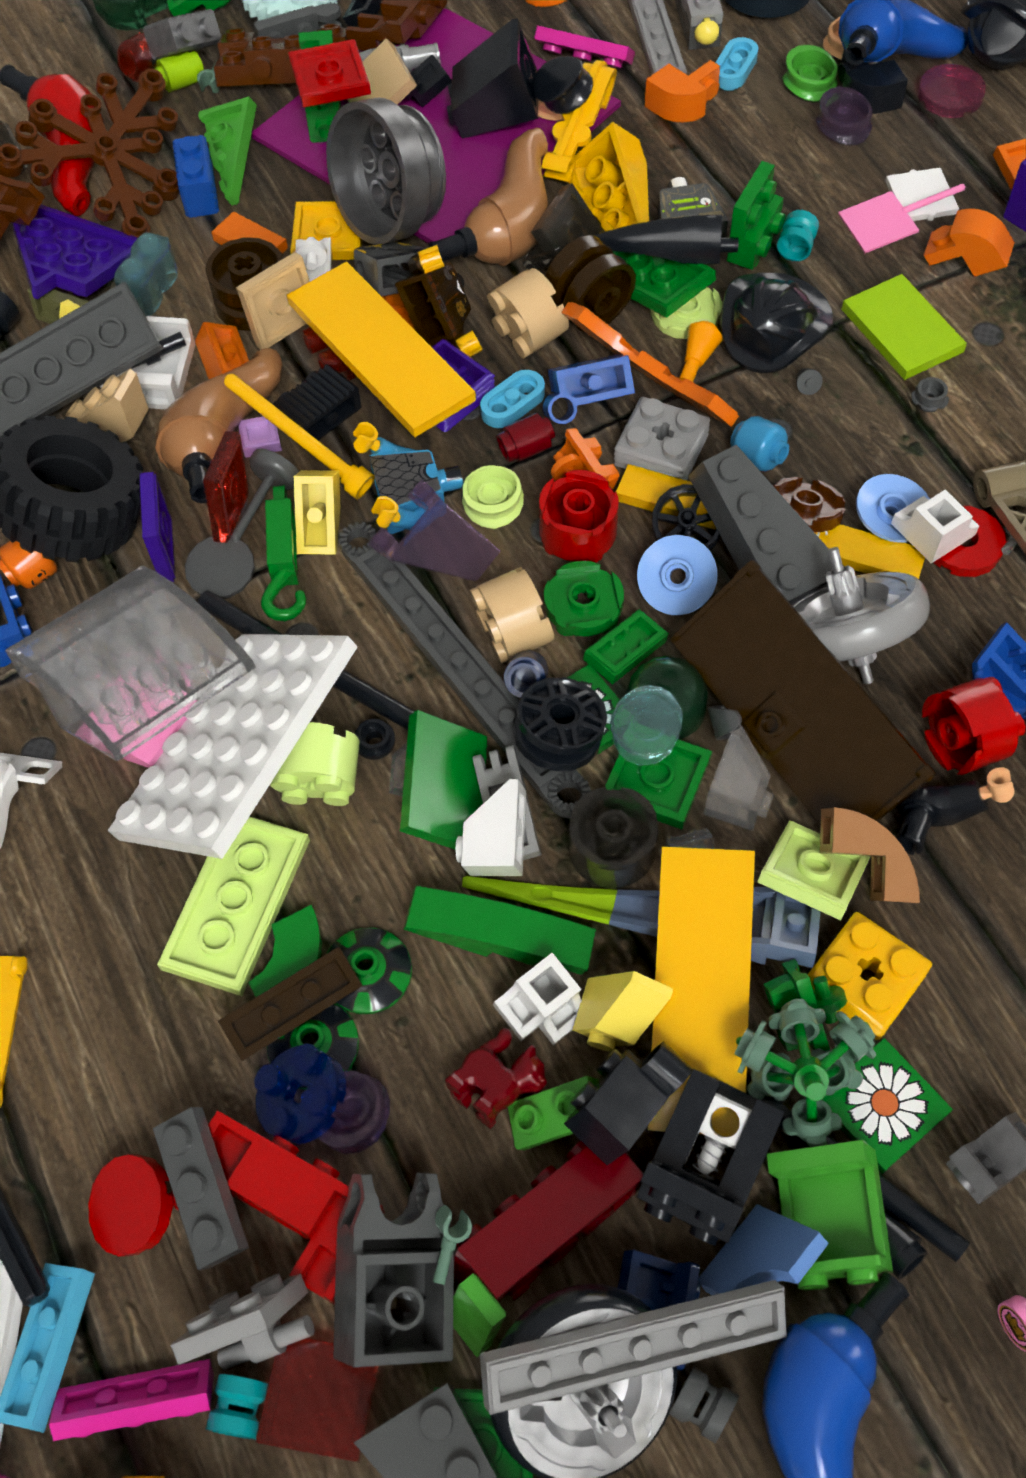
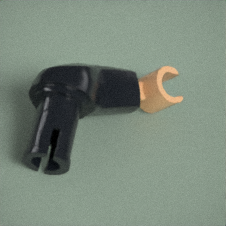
M1004 767L991 770L987 775L988 785L983 787L974 780L949 787L929 786L915 790L900 805L904 818L896 838L904 847L906 853L914 855L915 852L920 854L923 851L930 827L954 825L989 809L987 802L989 798L999 803L1010 801L1015 792L1013 782H1011L1010 771Z

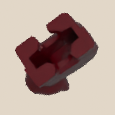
M507 1028L501 1029L495 1038L472 1050L465 1057L461 1067L458 1070H454L445 1079L451 1096L466 1110L472 1103L471 1097L474 1094L480 1095L479 1099L473 1104L477 1110L475 1115L489 1129L496 1124L498 1114L511 1106L520 1094L539 1093L547 1084L545 1065L536 1055V1047L534 1045L529 1046L514 1061L510 1069L505 1067L496 1057L497 1054L506 1050L511 1043L513 1034Z

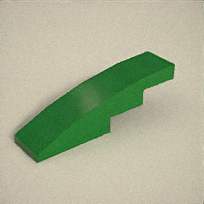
M416 886L413 890L403 930L485 957L493 952L532 966L553 953L567 971L579 975L588 971L596 932L595 928L516 905Z

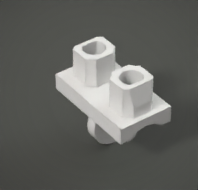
M308 237L306 240H296L295 252L303 257L309 281L332 270L331 237L323 238L320 241H317L314 237Z

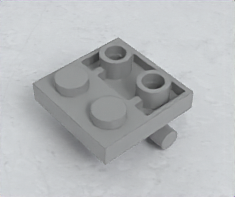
M301 1273L283 1281L280 1274H275L251 1287L253 1293L239 1298L237 1291H233L211 1302L208 1305L210 1310L187 1321L185 1325L188 1331L170 1345L178 1365L220 1349L217 1353V1360L223 1370H227L250 1360L253 1363L262 1362L284 1353L288 1345L313 1336L315 1331L314 1324L308 1315L283 1325L279 1320L308 1293Z

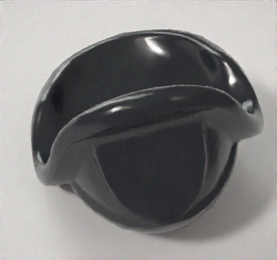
M968 0L964 4L961 13L970 19L968 24V47L973 56L980 60L979 62L996 70H1007L1014 65L1026 61V0Z
M783 273L742 275L731 281L725 292L721 315V334L724 347L737 364L752 372L774 373L785 369L802 354L825 339L833 326V312L825 296L811 284L794 276Z

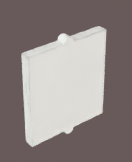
M941 168L921 171L912 169L908 173L886 176L885 180L889 191L894 193L903 207L950 189ZM951 195L911 211L908 215L913 221L924 219L933 221L937 217L956 215L959 207L954 196Z

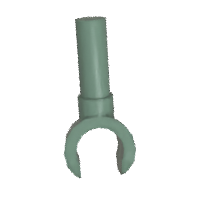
M214 65L211 70L205 69L198 73L197 81L201 92H204L205 87L208 85L211 86L213 93L220 91V87H217Z
M447 1205L439 1208L435 1216L436 1226L443 1234L432 1282L445 1285L457 1243L466 1240L472 1232L471 1220L463 1210L459 1214L457 1224L448 1228L452 1219V1211Z

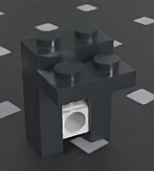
M693 1069L653 1160L648 1163L641 1179L643 1183L637 1198L646 1202L643 1210L668 1223L675 1216L691 1224L688 1232L711 1245L716 1246L718 1239L728 1243L785 1112ZM721 1107L731 1108L739 1117V1129L732 1136H721L712 1127V1115ZM699 1133L705 1135L706 1142L704 1145H701L702 1151L700 1154H697L698 1164L693 1163V1167L706 1176L685 1167ZM731 1147L735 1151L719 1184L707 1174L712 1171H718L716 1167L718 1162H722L720 1158L722 1153H726L724 1149Z

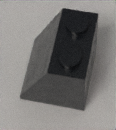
M518 18L510 20L452 67V82L448 83L451 105L447 106V113L451 125L457 126L462 139L538 119V99L533 92V80L537 73V68Z

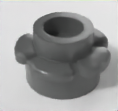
M935 377L922 379L916 386V391H913L911 395L913 403L925 412H935L938 408L943 409L949 402L946 383Z

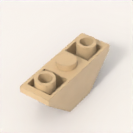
M130 368L118 377L114 374L111 375L101 389L94 387L83 401L77 399L70 406L65 416L77 418L78 422L86 424L88 421L98 424L99 429L105 432L110 430L118 436L119 442L123 443L134 437L149 408L137 373Z

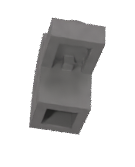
M1016 1112L1005 1116L976 1140L963 1145L949 1156L950 1160L946 1163L977 1204L989 1198L1026 1170V1124Z

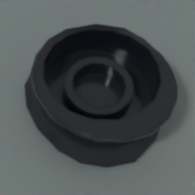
M560 56L546 62L537 71L533 80L535 97L544 102L546 108L551 112L558 114H567L579 108L587 101L593 88L592 76L583 68L582 61L572 56Z

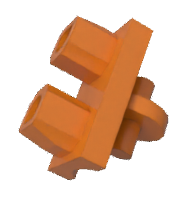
M577 428L567 429L565 432L566 442L553 457L556 461L551 468V475L554 480L565 477V472L587 470L602 475L609 481L608 486L614 489L619 479V472L614 464L601 465L599 463L602 450L596 437L583 439Z

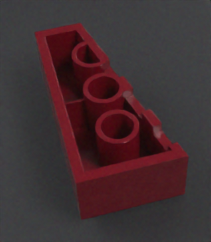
M580 1141L567 1154L566 1157L569 1161L557 1170L553 1165L548 1166L531 1182L530 1185L533 1188L521 1199L517 1194L511 1195L494 1211L493 1214L496 1218L484 1228H481L478 1223L473 1225L469 1237L463 1242L457 1243L458 1248L454 1255V1295L458 1285L471 1274L478 1276L498 1303L507 1294L515 1302L541 1274L543 1269L540 1265L544 1261L549 1267H554L578 1243L579 1238L576 1235L579 1232H582L585 1237L589 1236L633 1197L642 1183L641 1179L644 1173L626 1153L606 1165Z

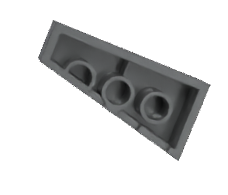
M737 445L702 461L689 474L690 481L739 570L747 562L755 560L789 602L827 583L825 574L833 569L828 553L829 548Z
M448 1383L354 1442L383 1478H501L453 1385Z

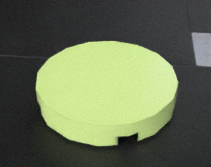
M706 287L667 318L651 310L650 314L654 325L662 333L673 338L687 339L688 328L692 323L708 321L716 326L719 324L723 302L718 291L714 288L711 290Z

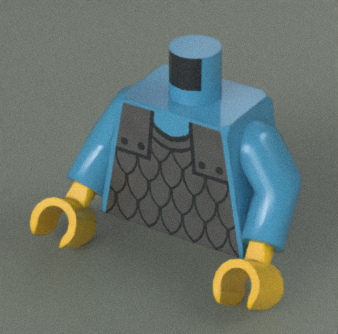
M360 422L353 431V435L357 437L353 443L355 450L359 453H366L371 449L372 454L369 457L378 495L371 512L379 514L376 522L380 528L387 529L388 535L405 529L421 532L437 517L442 516L446 512L444 492L462 489L463 479L459 466L437 470L431 451L398 446L382 437H378L377 429L368 422Z

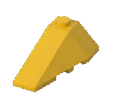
M612 122L574 156L576 162L575 172L572 180L569 182L571 191L584 202L585 208L599 220L601 227L605 231L649 221L647 162L640 140Z

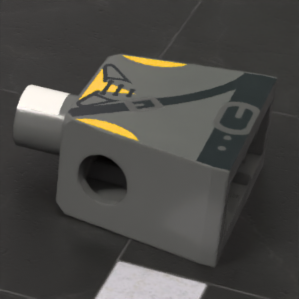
M400 242L359 247L354 250V267L381 296L397 294L398 290L395 283L415 275L410 270H405L401 263L408 264L409 259L413 255L426 248Z

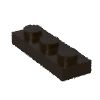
M337 947L218 1020V1023L242 1062L363 985L340 947Z

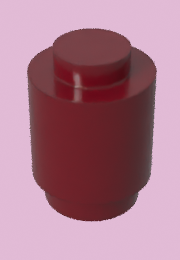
M538 413L503 427V432L496 435L500 451L508 463L514 460L521 462L551 448V439L555 438V432L547 417L541 418Z

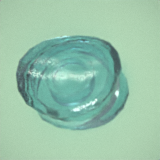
M645 685L636 687L622 697L612 714L610 729L613 734L614 745L619 754L628 762L637 765L655 764L663 760L675 746L682 729L683 714L679 702L671 692L659 686Z

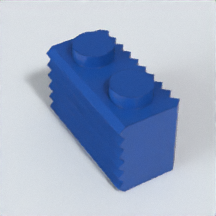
M199 135L175 139L172 141L176 176L186 216L192 218L217 214L219 205L213 164L206 137Z

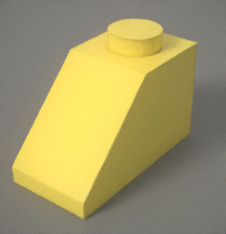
M301 470L294 475L297 554H336L341 511L340 473L333 470Z
M635 971L590 977L587 979L572 1030L587 1036L588 1045L604 1051L612 1052L615 1046L634 1045L670 1000L673 988Z

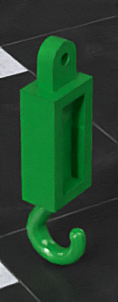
M279 485L273 486V500H265L267 567L271 581L262 595L261 607L267 617L275 621L286 622L301 614L306 605V596L302 590H297L295 592L296 602L290 608L280 609L273 604L274 599L285 586L299 584L295 514L291 498L287 497L286 486Z

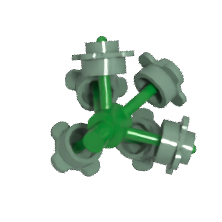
M793 999L782 1006L781 1012L770 1015L768 1023L770 1028L780 1029L781 1037L785 1042L798 1044L801 1057L792 1063L787 1054L773 1053L771 1050L776 1037L763 1031L767 1022L762 1020L756 1032L747 1028L743 1036L736 1039L738 1046L734 1055L742 1058L737 1072L742 1074L746 1067L752 1069L751 1082L747 1087V1091L750 1096L762 1100L765 1096H772L777 1101H784L788 1098L790 1091L795 1085L796 1090L806 1098L795 1103L792 1108V1118H786L783 1121V1130L787 1135L798 1136L810 1147L822 1146L826 1144V1137L832 1131H837L841 1128L842 1121L841 1117L836 1113H832L830 1106L821 1099L825 1095H833L837 1090L844 1087L856 1089L862 1084L863 1075L860 1071L856 1070L854 1061L858 1062L864 1055L870 1059L877 1056L873 1050L875 1045L873 1040L876 1036L867 1022H864L858 1016H853L850 1019L845 1013L839 1011L835 1014L839 1023L829 1032L830 1037L836 1044L835 1048L826 1051L817 1048L810 1052L808 1042L818 1036L820 1032L819 1024L825 1022L826 1013L821 1008L814 1009L810 1007L804 999Z

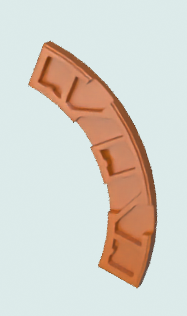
M568 302L561 313L611 352L629 355L632 367L685 402L730 427L738 419V412L718 395L688 379L682 381L672 375L666 365L643 350L638 352L621 334L602 321L588 308L574 302Z

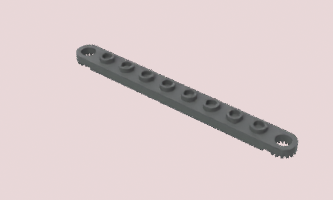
M355 522V525L348 524L347 528L344 527L342 529L343 532L339 534L342 555L501 749L506 753L505 747L515 746L522 774L551 810L564 818H575L585 813L591 802V789L588 781L576 769L573 771H552L538 767L523 756L515 743L514 724L520 700L509 692L501 677L400 557L370 524L366 525L365 522H362V524ZM357 537H364L369 540V543L366 544L367 546L364 545L362 549L361 547H358V549L356 547L352 548L349 543ZM564 788H575L581 793L579 801H575V804L570 803V805L567 802L564 804L557 795Z

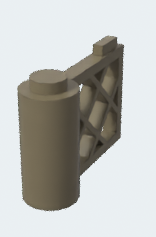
M1026 459L977 470L973 479L974 493L977 501L983 508L991 507L1026 554V514L1008 508L1014 505L1026 507Z

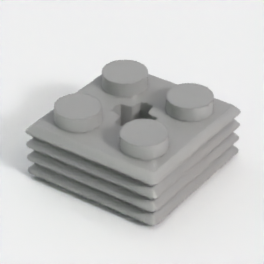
M640 397L614 448V465L626 469L627 465L630 464L687 480L709 435V422L711 419L693 410L672 406L658 399Z

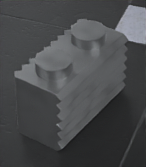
M211 9L168 17L146 25L143 29L154 60L185 51H198L218 44L221 39L214 11Z

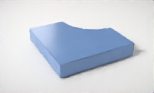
M757 1204L730 1237L729 1242L723 1246L700 1275L698 1281L700 1286L711 1295L772 1280L798 1284L829 1243L820 1232Z

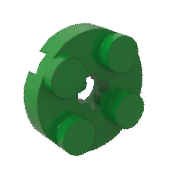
M575 561L565 564L556 570V576L550 582L548 580L544 587V609L547 617L555 625L556 631L560 635L593 636L613 630L617 626L619 616L623 610L624 589L619 577L611 571L610 575L607 571L600 569L601 564L592 561ZM580 593H586L587 598H594V600L587 604H580L575 601Z

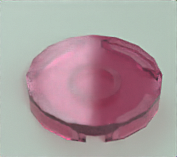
M955 64L938 65L927 70L921 77L918 98L920 102L923 100L926 103L925 108L931 113L949 118L963 117L964 112L971 111L972 114L979 109L984 100L986 84L982 77L973 69Z

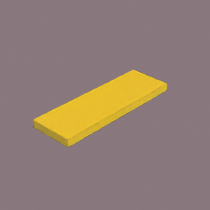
M347 261L287 294L288 304L414 437H417L476 401V392Z
M662 847L655 981L673 988L670 1000L653 1020L652 1051L664 1041L692 1069H696L746 1093L747 1067L742 1074L737 1072L742 1058L734 1055L738 1046L736 1039L743 1036L746 1029L749 1028L755 851ZM689 1077L669 1096L649 1123L648 1131H666ZM721 1107L713 1113L711 1118L714 1131L721 1136H732L739 1129V1117L731 1108Z

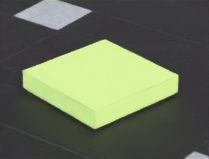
M789 820L761 871L758 883L841 921L871 856L820 853V833Z

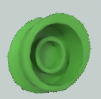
M814 45L796 46L789 51L786 56L787 71L782 77L786 87L794 95L806 101L823 102L830 99L835 93L838 84L836 78L838 66L833 57L824 49Z

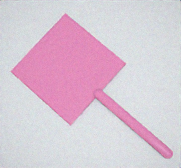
M964 184L957 185L905 207L901 205L894 193L890 191L838 212V215L863 252L868 253L918 233L919 229L908 215L909 212L964 191L966 186Z

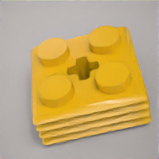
M855 912L808 973L813 990L815 989L813 980L819 976L827 977L829 985L843 988L847 1003L836 1012L841 1011L850 1019L853 1016H858L869 1024L876 1036L875 1039L880 1040L932 967V962L860 912ZM868 969L875 975L866 981L860 977L862 970Z

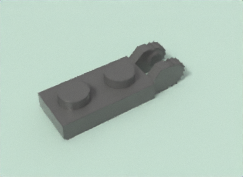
M335 2L315 7L311 5L254 23L255 36H270L271 39L284 38L287 35L299 34L300 32L317 31V29H321L322 25L331 23L339 24L340 28H342V23L335 20L340 17L341 9Z

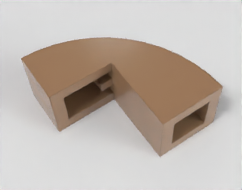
M836 807L821 809L820 853L871 856L870 901L920 903L918 880L912 862L904 847L888 829L874 819L856 811Z

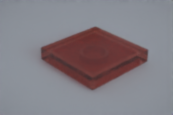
M225 431L203 479L214 542L227 543L230 540L249 495L241 436L239 432Z
M305 1338L288 1345L284 1353L275 1356L255 1443L359 1463L361 1451L354 1442L365 1436L378 1366L354 1368L333 1359L334 1343Z

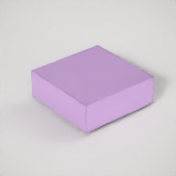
M261 416L242 420L238 425L245 458L251 457L256 449H266L273 452L282 451L278 429L265 417Z

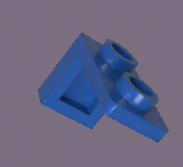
M0 574V600L8 621L7 624L0 626L1 668L13 661L32 655L28 638L34 637V634L25 614L20 616L18 614L17 608L22 607L23 603L15 585L7 586Z

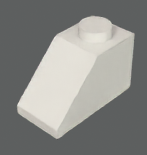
M509 779L464 821L463 836L457 837L455 850L457 862L461 863V866L470 876H523L526 790L519 779Z

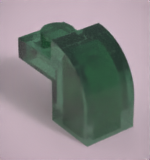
M93 0L97 14L109 26L119 30L144 28L147 25L146 17L168 8L167 0Z

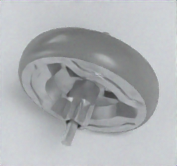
M838 547L828 549L833 569L825 574L827 584L814 588L790 601V604L839 661L848 660L850 666L859 667L863 684H870L874 680L869 663H873L876 659V652L904 641L923 627L930 613L929 596L923 583L915 576L907 573L876 572L855 575L854 568L848 565L843 567Z

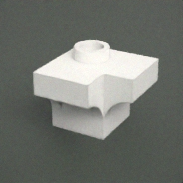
M943 490L931 499L922 496L895 513L891 522L931 564L975 536L979 525L972 519L973 516L946 490Z
M551 953L517 979L507 992L494 1001L493 1006L520 1041L537 1028H540L551 1044L555 1045L573 1029L582 1001L579 995L582 989L555 955Z

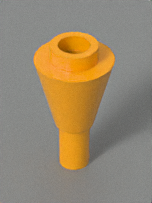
M700 321L689 325L685 365L679 377L680 380L688 379L694 382L698 369L703 366L722 342L723 336L713 323Z

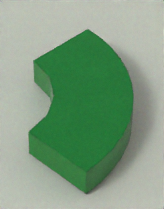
M312 905L271 924L275 938L272 958L263 972L248 982L255 997L321 958V931Z

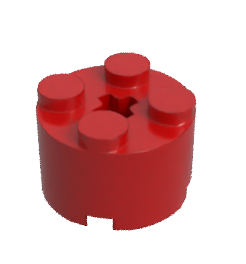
M572 470L565 472V477L556 481L553 478L545 484L539 497V529L543 548L548 554L567 561H592L596 563L612 547L617 536L619 499L616 491L614 493L611 487L608 486L609 481L602 475L587 470Z
M995 677L977 678L934 693L925 700L922 708V718L929 716L930 729L925 730L924 735L930 751L943 768L948 771L955 768L959 771L958 775L973 772L1011 757L1017 748L1018 738L1025 733V722L1022 716L1013 710L1008 698L1003 693L1000 682Z

